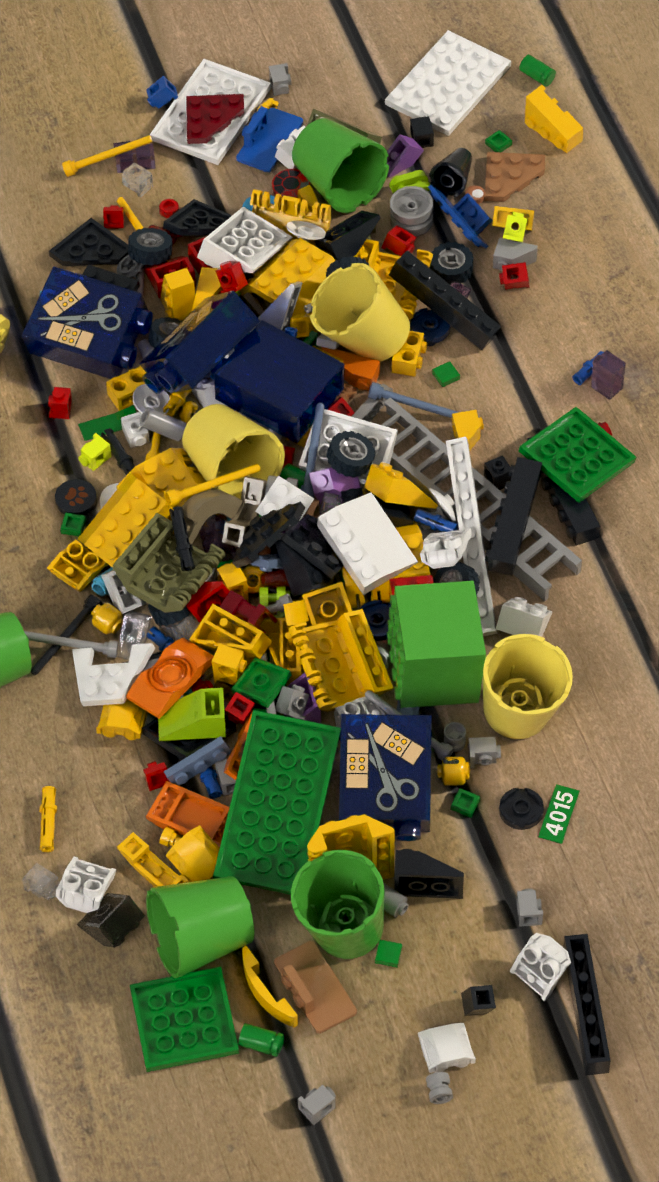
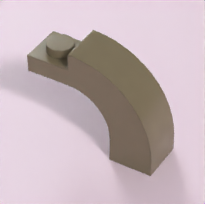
M250 476L244 477L241 495L243 502L233 519L225 522L222 543L240 547L243 536L250 527L251 520L260 515L255 511L264 499L267 480Z
M213 488L190 497L182 506L190 544H193L202 525L210 516L219 513L233 519L243 501L222 490Z

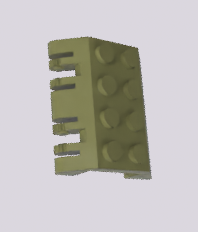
M156 513L117 559L112 568L127 592L164 613L181 611L187 605V602L191 600V595H194L212 574L213 568L219 565L226 554L214 544H211L208 553L192 545L195 569L186 572L182 571L179 554L176 553L175 549L177 545L175 536L172 534V521Z

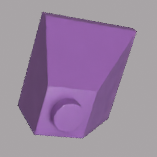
M331 467L309 473L314 495L319 500L323 510L342 504L341 491L361 488L358 476L355 478L346 477L343 474L337 473Z

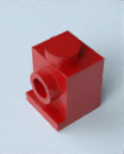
M396 225L387 233L381 248L384 250L388 248L399 256H402L407 250L412 254L415 249L413 244L416 237Z
M231 261L221 263L219 265L220 268L215 271L222 287L220 291L222 295L237 292L248 284L240 262L231 263Z
M526 262L502 265L503 273H499L500 284L505 286V290L522 287L530 288Z
M54 387L52 395H49L48 406L50 407L49 418L70 419L73 404L71 388Z
M235 692L224 710L225 715L233 723L244 725L248 716L253 711L255 703Z

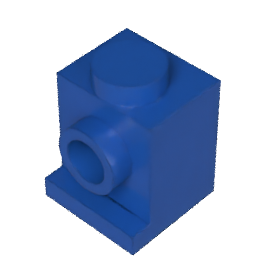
M164 76L146 89L149 104L152 107L156 106L158 109L168 104L172 98L175 100L178 98L176 87Z

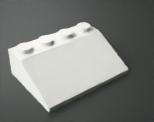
M242 207L203 239L197 258L217 269L220 268L219 265L226 261H231V263L240 262L243 272L254 273L291 241L292 236L247 208Z
M324 409L314 471L331 467L327 461L328 458H326L327 450L332 438L337 433H342L343 431L360 433L372 442L376 454L372 464L380 465L381 462L390 464L398 432L397 429ZM313 424L299 462L300 469L306 471ZM369 470L366 474L359 477L361 488L365 486Z
M372 492L338 505L318 517V528L363 595L418 563Z

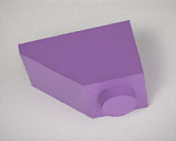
M399 134L387 150L389 155L387 157V165H389L388 177H392L413 166L424 151L413 138Z

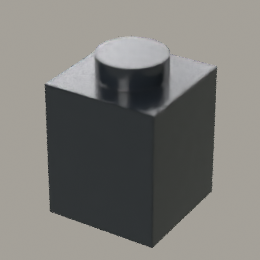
M492 985L472 986L461 993L464 1016L487 1014L496 1008Z

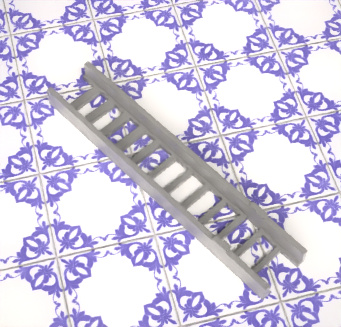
M392 398L387 399L384 405L386 406V413L391 418L384 422L382 426L390 427L397 421L405 428L396 436L395 445L410 434L416 437L415 441L417 442L416 445L400 457L394 452L392 453L390 465L393 466L392 469L402 472L405 478L415 484L436 504L437 502L428 490L430 488L438 491L443 496L448 494L452 497L454 495L453 487L444 493L436 486L451 474L446 444ZM423 447L430 449L434 454L415 468L407 461ZM438 459L443 460L448 467L433 479L429 480L421 473ZM472 467L475 489L478 490L476 493L477 501L485 496L493 503L479 514L484 550L487 551V549L492 548L490 538L492 532H496L497 528L494 525L488 530L482 523L499 510L501 499L506 498V495ZM454 504V505L452 506V508H453V510H454L455 517H456V522H455V523H458L457 513H456V506H455V504ZM529 516L523 540L530 535L537 542L518 556L513 575L543 601H546L552 584L541 575L559 561L578 575L581 572L582 560ZM546 548L552 555L533 569L526 563Z

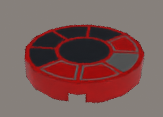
M297 169L280 171L272 180L273 193L275 196L280 194L281 198L284 195L298 198V190L310 185L306 177Z

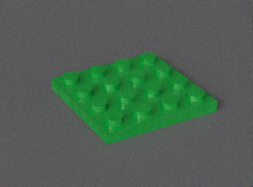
M577 407L519 447L518 451L527 459L542 462L541 471L578 503L635 463L637 458Z
M221 967L191 972L178 978L171 976L130 984L146 1072L239 1054Z

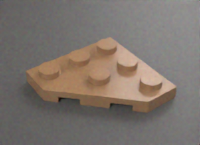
M487 152L484 201L505 202L510 198L511 194L516 191L519 192L530 185V181L536 177L540 178L545 173V155Z

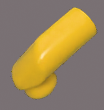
M268 98L257 108V111L261 106L268 109L272 107L277 109L279 103L273 100L274 98Z
M187 401L181 409L179 417L186 425L191 419V414L196 413V410H198L196 402Z

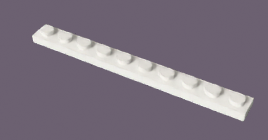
M467 437L447 440L446 446L459 530L471 528L472 532L463 553L464 564L475 569L480 580L477 602L483 636L497 634L487 563L485 562V550Z

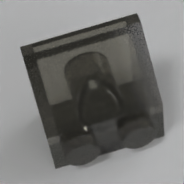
M107 893L102 898L99 909L87 913L77 925L103 946L115 948L124 942L125 936L130 931L135 930L140 925V921L145 915L129 895Z

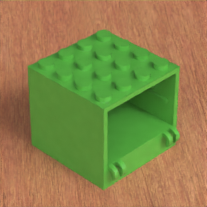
M474 581L395 586L394 595H390V620H388L386 637L387 644L391 645V650H389L390 663H393L394 666L392 668V680L396 681V687L394 688L395 700H399L400 708L479 703L486 650Z

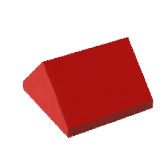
M222 581L204 582L194 595L192 594L187 608L200 623L212 604L220 607L230 591Z

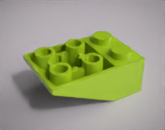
M223 688L200 689L178 699L158 719L159 741L226 737Z

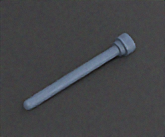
M375 382L371 383L368 398L374 400L377 398L381 399V397L385 399L392 398L395 402L452 418L453 413H459L384 390V387L380 386L381 384Z
M323 403L316 405L304 485H301L300 489L313 498L315 495L309 473L315 469L324 413Z

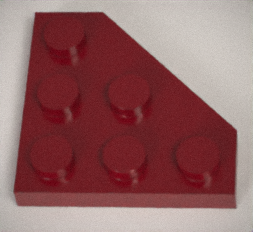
M244 94L186 96L187 144L208 143L212 140L214 134L218 131L222 132L227 128L234 118L242 116L244 114Z

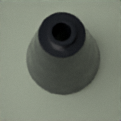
M458 148L434 165L429 173L431 185L446 197L448 195L457 197L462 194L468 181L472 162L471 153L465 148Z

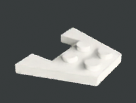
M153 643L133 644L128 663L92 665L95 653L93 648L72 649L82 705L124 704L128 691L143 671L155 650Z

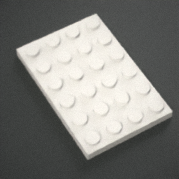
M448 30L387 96L385 105L413 119L429 116L432 128L449 136L511 67V60Z
M203 59L178 94V98L173 101L150 133L152 141L219 165L270 91L271 83ZM244 94V114L242 116L234 118L227 128L222 132L218 131L214 134L212 140L208 143L187 144L186 96Z

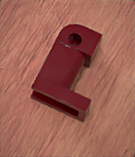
M230 590L220 605V608L263 631L267 636L269 635L260 626L263 620L266 618L275 624L278 622L276 617L265 606L259 603L256 607L232 590Z

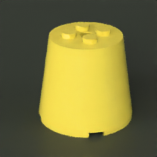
M352 263L351 267L345 269L340 267L332 272L320 284L311 301L313 309L310 319L313 326L323 335L357 355L380 362L387 360L402 348L409 335L410 322L407 315L376 271L366 264Z
M212 404L202 408L189 420L182 437L183 448L206 481L254 464H259L261 470L249 475L250 477L267 480L269 475L278 476L281 473L285 453L283 444L277 436L226 405ZM244 477L213 489L222 490L241 500Z
M532 634L512 635L494 645V648L487 655L483 666V711L488 724L494 731L507 738L526 739L536 735L544 728L565 701L572 686V668L564 652L558 646L555 647L545 641V638Z

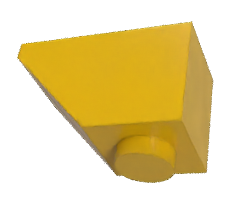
M477 410L452 414L455 439L467 437L469 451L479 441L481 430L484 429L482 417L478 418Z

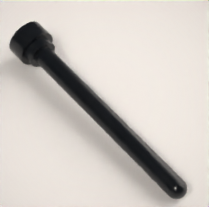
M90 594L84 601L83 610L62 632L60 637L70 638L92 613L93 609L98 604L103 605L101 600L95 595ZM52 644L31 668V674L37 675L62 646Z

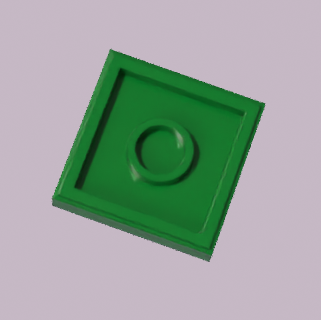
M255 657L231 691L233 694L237 692L252 702L268 708L292 674L288 669Z

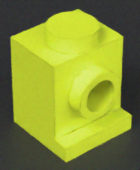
M513 212L512 215L507 216L503 239L523 243L528 221L527 218H524V214ZM513 223L519 224L518 230L512 229Z
M95 433L93 440L86 443L80 449L81 455L78 459L83 466H88L94 471L112 457L110 444Z

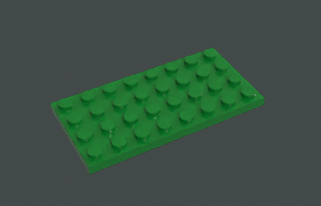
M253 710L213 879L233 876L241 885L291 895L295 876L309 859L307 845L320 826L340 738V727Z

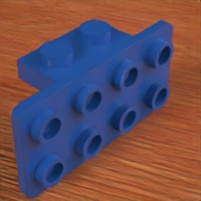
M261 106L257 113L255 112L252 115L248 126L246 125L243 128L244 146L237 154L236 160L264 172H271L278 162V159L275 158L278 143L283 139L287 140L293 130H299L303 125V119L273 107L268 109Z
M430 184L428 186L431 190L430 195L437 203L441 204V209L452 217V222L463 230L462 233L477 247L482 246L485 249L489 247L479 234L493 220L475 199L467 193L457 204L453 205L444 194Z

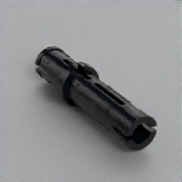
M110 428L104 430L106 435L102 432L101 437L110 444L111 452L117 460V466L127 475L135 467L133 458L126 453L114 431Z
M180 506L173 507V509H169L176 539V553L179 554L181 570L184 572L195 569L192 557L193 547L189 542L183 508Z

